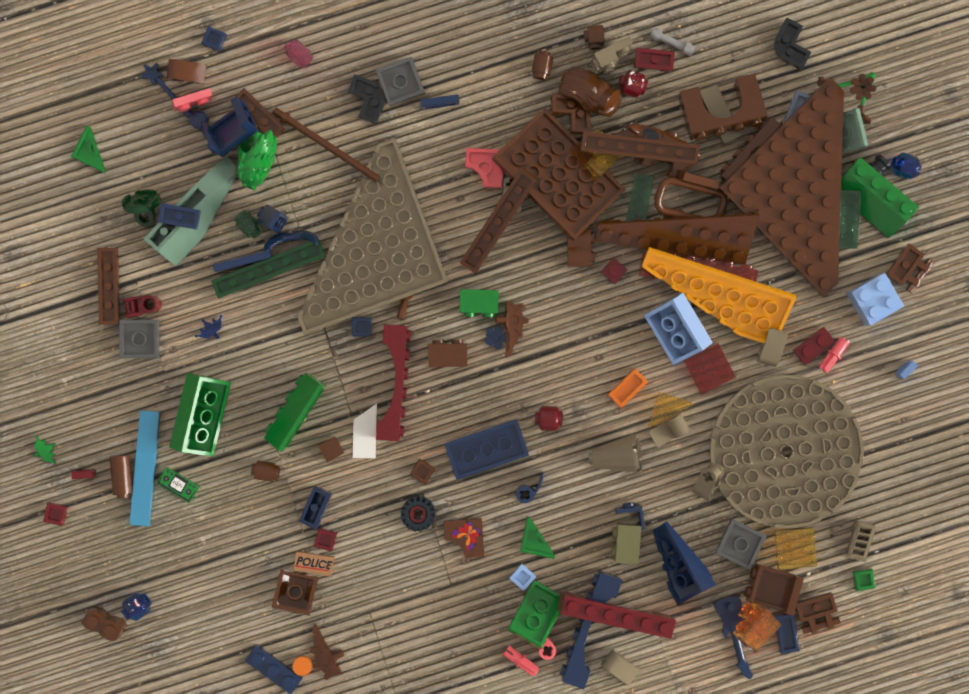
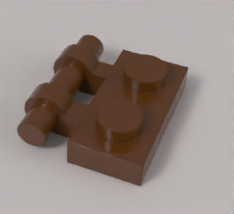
M909 243L904 247L886 275L900 286H903L907 281L909 285L906 291L912 294L922 284L921 280L932 270L931 266L934 261L928 258L923 263L921 259L925 254ZM917 267L919 269L915 277L911 276V273Z
M831 592L797 602L796 611L799 621H808V625L801 627L803 634L817 633V630L834 628V625L841 623L838 616L831 617L832 613L838 612L833 593ZM824 616L823 621L815 623V618Z

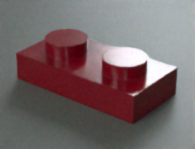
M636 48L634 68L672 72L675 52Z
M822 327L792 351L802 364L806 366L833 345L835 340L825 327Z

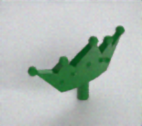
M36 435L37 439L34 448L37 450V453L33 454V456L37 457L40 455L43 461L56 464L57 462L52 458L55 453H50L56 443L45 444L46 439L40 441L39 436Z

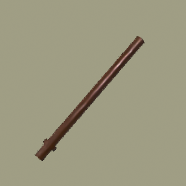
M277 107L274 108L272 114L280 118L282 123L289 124L373 181L377 182L380 176L290 117L288 112L284 113Z

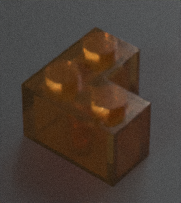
M748 603L742 607L738 615L742 622L736 626L733 634L748 650L756 653L778 630L781 624L768 609L755 603Z

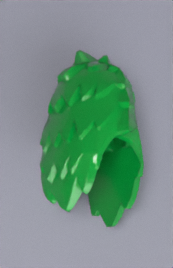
M268 130L265 134L257 131L239 145L236 174L243 187L256 190L257 186L262 185L269 174L277 151V138L273 136L271 130Z

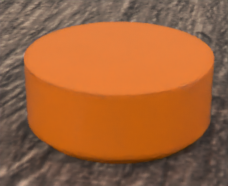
M304 655L297 657L293 662V671L299 676H305L310 673L312 669L311 659Z

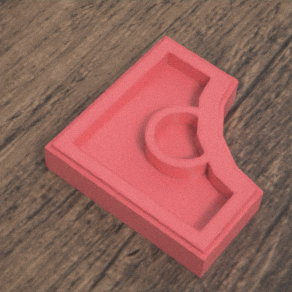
M466 148L465 168L472 169L479 174L483 182V188L502 189L503 170L491 159L499 149Z

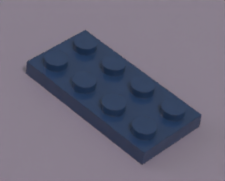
M517 419L444 443L456 480L529 456Z

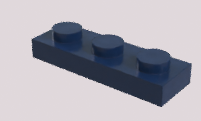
M256 644L245 659V662L289 694H292L303 678L258 644Z

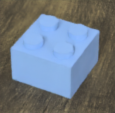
M885 273L878 274L846 292L865 326H871L904 307Z

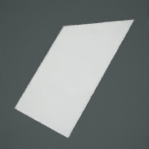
M377 404L353 421V458H376Z

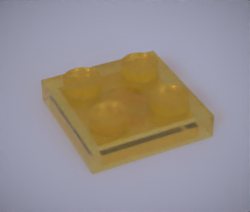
M813 527L774 531L777 569L817 566Z

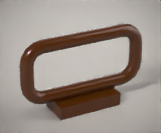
M678 170L676 177L664 178L659 183L654 198V206L659 213L671 217L694 215L662 205L665 189L670 184L717 196L720 199L716 214L724 215L728 200L727 196L718 189L719 181Z

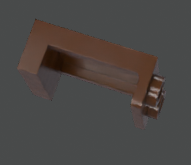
M756 563L755 568L752 567L750 572V586H747L744 596L746 601L751 604L755 603L780 610L794 616L804 578Z

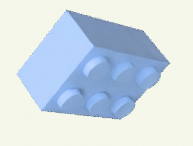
M684 293L659 305L644 315L673 365L703 351L713 343Z

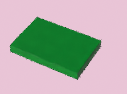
M533 580L507 630L536 648L542 649L559 615L557 605L560 595Z

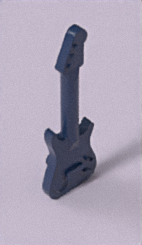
M737 596L718 599L714 603V608L723 623V636L727 638L728 632L731 631L738 660L736 665L747 679H751L753 674L750 672L748 662L745 661L737 628L739 625L745 628L741 618L742 601Z

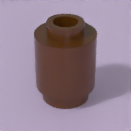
M539 51V53L534 55L531 71L533 78L548 80L553 63V56H550V52Z
M257 460L256 464L252 465L251 475H254L256 480L278 481L280 466L276 465V463Z

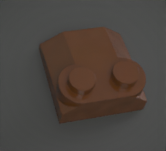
M281 569L272 608L310 616L318 577L297 574Z

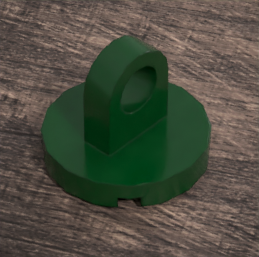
M144 189L136 191L135 195H126L121 203L125 212L134 214L135 220L139 225L147 227L152 225L156 218L154 209L161 204V197L155 190ZM141 214H147L150 219H144Z

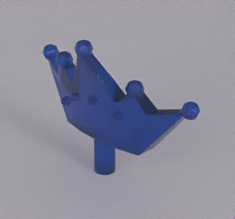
M220 315L218 321L212 318L213 324L203 319L202 322H204L205 330L200 328L201 334L195 335V337L209 339L214 335L216 339H219L220 337L216 332L221 329V318L223 316Z

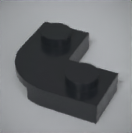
M786 17L776 35L774 49L782 61L802 70L812 52L795 44L804 26Z
M355 74L348 93L365 100L358 117L377 125L385 105L383 90L377 83Z

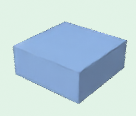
M521 563L509 579L524 591L536 578V575Z

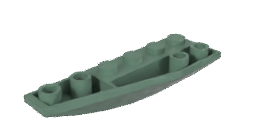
M225 156L175 204V206L201 211L198 230L158 223L144 240L172 264L178 266L203 239L237 177V166Z

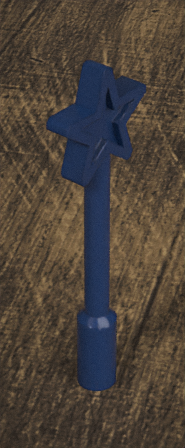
M155 63L152 67L144 64L146 73L141 78L150 79L153 85H155L156 81L172 99H176L175 94L159 78L164 76L158 72L159 64ZM188 110L182 113L187 118H190V115L193 112L191 110Z

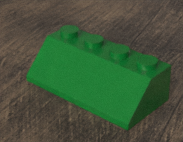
M861 157L854 160L841 175V199L887 238H890L919 208V206Z
M187 372L169 445L170 448L184 453L214 456L231 382Z
M305 373L304 376L301 374L295 382L297 385L294 392L290 391L285 398L287 403L284 408L280 407L275 414L277 419L273 424L270 423L264 431L266 433L264 439L280 452L287 449L327 386L309 373Z

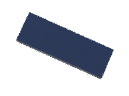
M271 248L268 252H264L263 249L215 262L213 264L214 272L268 259L272 255Z

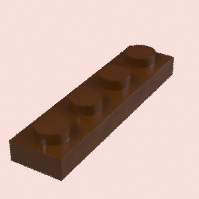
M97 248L99 325L119 324L118 248Z

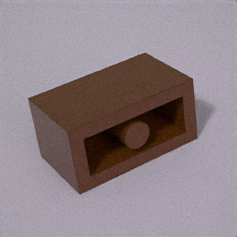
M432 340V344H428L429 367L468 366L467 343H463V340H452V344H444V340Z

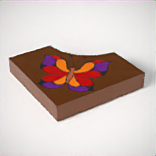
M482 518L444 520L446 541H453L458 544L464 551L465 558L484 557Z

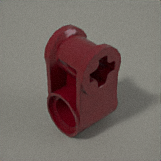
M147 295L122 299L126 310L125 318L156 313L162 307L161 300L156 296ZM150 299L154 301L152 309H149L147 306Z

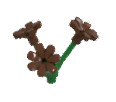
M873 72L866 75L860 74L859 79L853 78L851 81L838 84L840 87L854 85V87L850 88V93H857L855 98L861 100L857 108H860L863 125L871 124V118L864 114V104L866 99L872 97L871 92L876 91V86L872 85L876 78V74ZM818 77V87L826 81L824 77Z

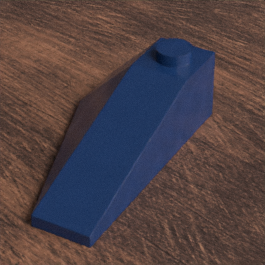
M668 522L653 529L658 552L662 554L664 561L662 567L667 572L669 579L667 586L677 605L716 585L707 567Z

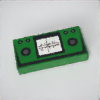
M169 467L164 469L156 483L188 503L192 501L200 487Z

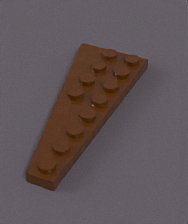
M754 212V214L735 213V215L715 214V216L701 217V215L674 216L671 219H660V217H657L654 220H641L640 218L634 221H598L595 241L648 250V247L671 254L745 265L758 223L759 212Z

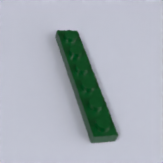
M318 239V245H314L312 242L302 244L211 280L218 299L324 258L326 255Z

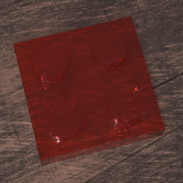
M719 343L683 360L701 395L736 378Z

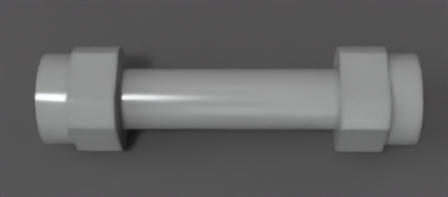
M653 28L649 38L656 42L660 40L681 50L683 55L691 57L696 46L689 42L686 44L663 34V30Z

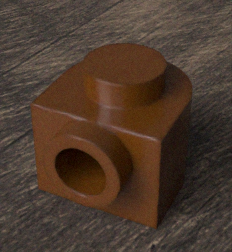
M603 25L587 26V30L584 31V41L588 42L590 50L601 49V46H604Z

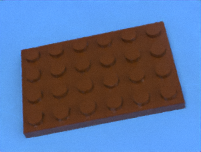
M546 108L491 158L512 180H514L522 167L539 178L527 196L572 241L626 190L589 152L581 151V144Z

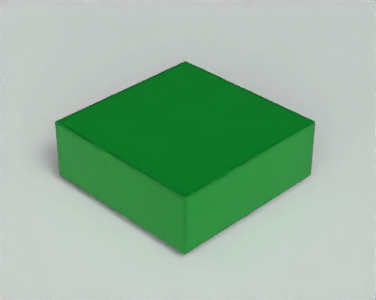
M873 569L852 571L856 591L876 588Z

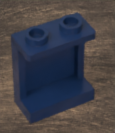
M237 96L230 100L234 108L212 126L208 125L205 121L201 123L203 128L202 134L208 141L207 147L212 153H217L221 157H224L258 131L248 105Z

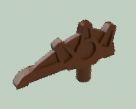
M506 301L505 316L495 317V323L504 324L506 328L505 358L512 355L518 338L521 339L524 335L521 332L523 324H528L529 322L528 318L523 317L521 311L524 308L523 303L513 304Z
M317 623L314 624L312 628L314 647L311 648V653L315 655L316 662L312 666L314 669L320 668L325 673L323 678L328 680L333 675L342 674L340 667L337 665V659L343 657L344 652L340 649L333 653L327 646Z

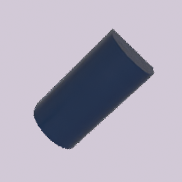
M314 486L299 522L315 530L318 529L332 493Z

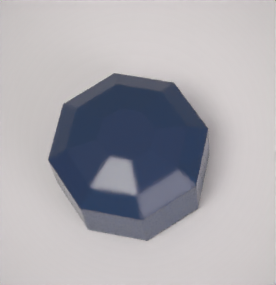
M196 110L190 115L189 122L194 129L203 130L201 125L203 121L209 124V118L203 111Z

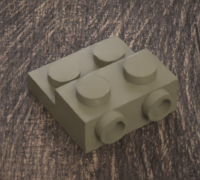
M630 36L594 53L590 66L595 75L602 72L606 75L612 72L618 59L628 55L627 52L630 51L633 44Z

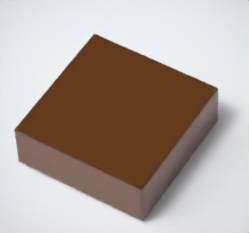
M336 436L318 445L327 462L344 454Z
M419 458L410 476L426 485L436 468Z

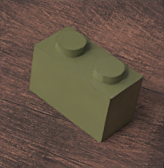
M617 522L616 527H613L612 539H615V546H611V558H614L615 563L638 565L641 538L640 524Z

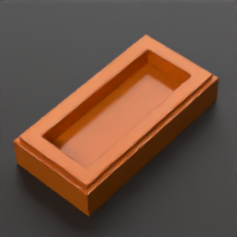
M634 368L607 395L622 408L648 381Z

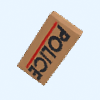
M296 551L293 571L332 576L335 556Z

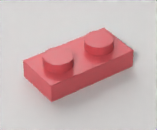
M210 88L173 99L172 106L174 112L178 110L180 112L188 111L191 109V106L197 104L198 106L207 105L212 98Z

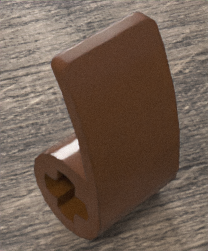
M169 59L167 80L184 82L185 80L204 84L206 65Z

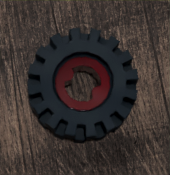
M411 497L404 503L401 509L403 524L414 532L427 530L433 524L436 515L434 505L426 497ZM415 509H421L423 511V513L421 514L422 518L416 519L413 516L415 514Z

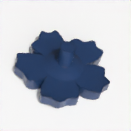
M499 326L495 327L494 330L492 328L486 330V336L489 337L485 339L486 345L492 346L494 344L495 349H500L503 346L502 342H506V333H502L504 328Z

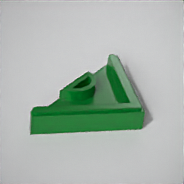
M86 125L71 157L105 173L106 170L91 127Z
M527 516L520 552L555 559L554 553L532 519Z

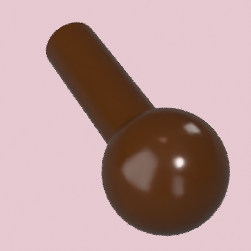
M414 295L401 299L397 319L404 320L408 301Z

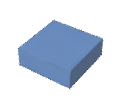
M906 361L895 372V375L899 379H906L918 365L914 361Z

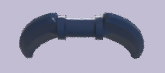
M305 230L279 233L265 243L264 252H268L271 247L282 241L305 239L314 245H318V237L316 234Z

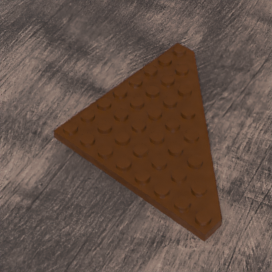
M831 77L719 187L743 214L759 212L756 228L823 297L838 284L844 90Z

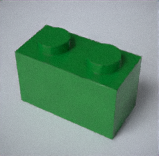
M460 289L459 312L463 313L464 317H475V313H483L482 317H494V314H498L499 290Z

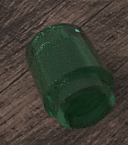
M244 210L235 217L236 226L248 239L251 237L255 239L262 233L260 230L262 225L250 212L248 213Z

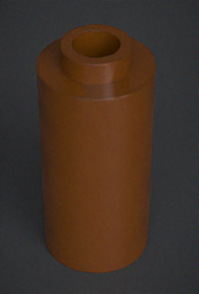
M129 455L110 456L113 495H117V499L128 498L129 494L132 493Z

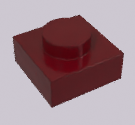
M613 257L601 270V273L615 285L627 269Z

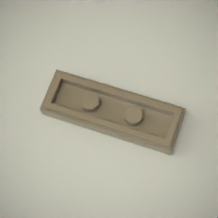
M717 84L700 92L704 106L711 115L718 118L732 116ZM732 130L719 137L724 145L742 135L740 131L734 132Z

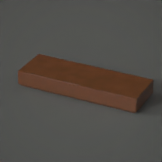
M245 88L236 95L248 105L257 128L263 134L271 130L273 136L278 138L285 130Z

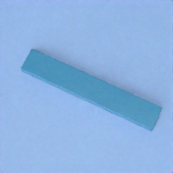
M140 410L129 525L150 526L161 412Z

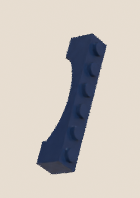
M599 570L598 574H594L591 585H594L592 592H588L586 597L604 603L612 597L617 598L622 583L621 577ZM579 618L578 621H581L580 626L575 628L572 639H574L573 646L568 647L566 653L568 660L566 665H562L559 675L562 676V682L584 689L590 674V668L585 664V643L592 621Z

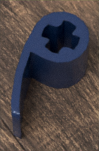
M542 470L534 490L526 484L520 485L516 489V497L521 503H529L537 494L544 478ZM529 490V497L524 496L523 498H521L520 491Z

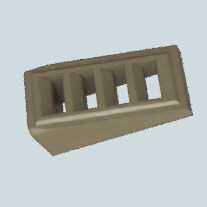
M854 520L846 558L866 562L876 529L875 525ZM860 528L866 529L867 533L859 532ZM858 535L866 537L865 541L857 539ZM855 543L864 544V547H857ZM853 550L861 551L862 555L853 554Z

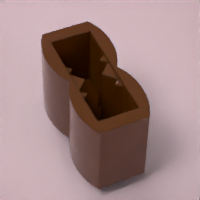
M586 228L574 241L567 236L568 268L591 267V263H595V251H591V244L595 243V234L591 232V228Z
M97 606L89 609L81 622L85 628L93 632H99L103 638L109 641H116L120 638L127 626V623L122 618L111 616L108 611Z

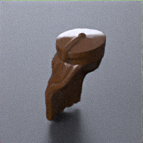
M573 66L568 72H564L561 78L562 83L559 85V93L576 100L583 110L611 117L621 104V92L612 88L607 81L600 79L589 70Z

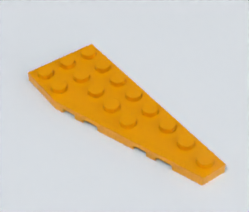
M648 247L642 263L644 269L658 279L664 280L675 291L678 290L680 293H684L689 301L706 313L716 317L720 323L730 327L737 335L764 344L770 327L782 331L796 300L795 294Z

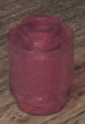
M298 39L289 41L285 46V54L297 66L305 68L314 58L311 55V51Z

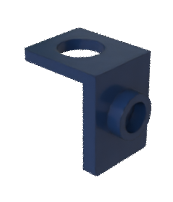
M634 502L623 503V507L615 508L617 514L638 511L641 529H645L643 510L640 504L634 505Z

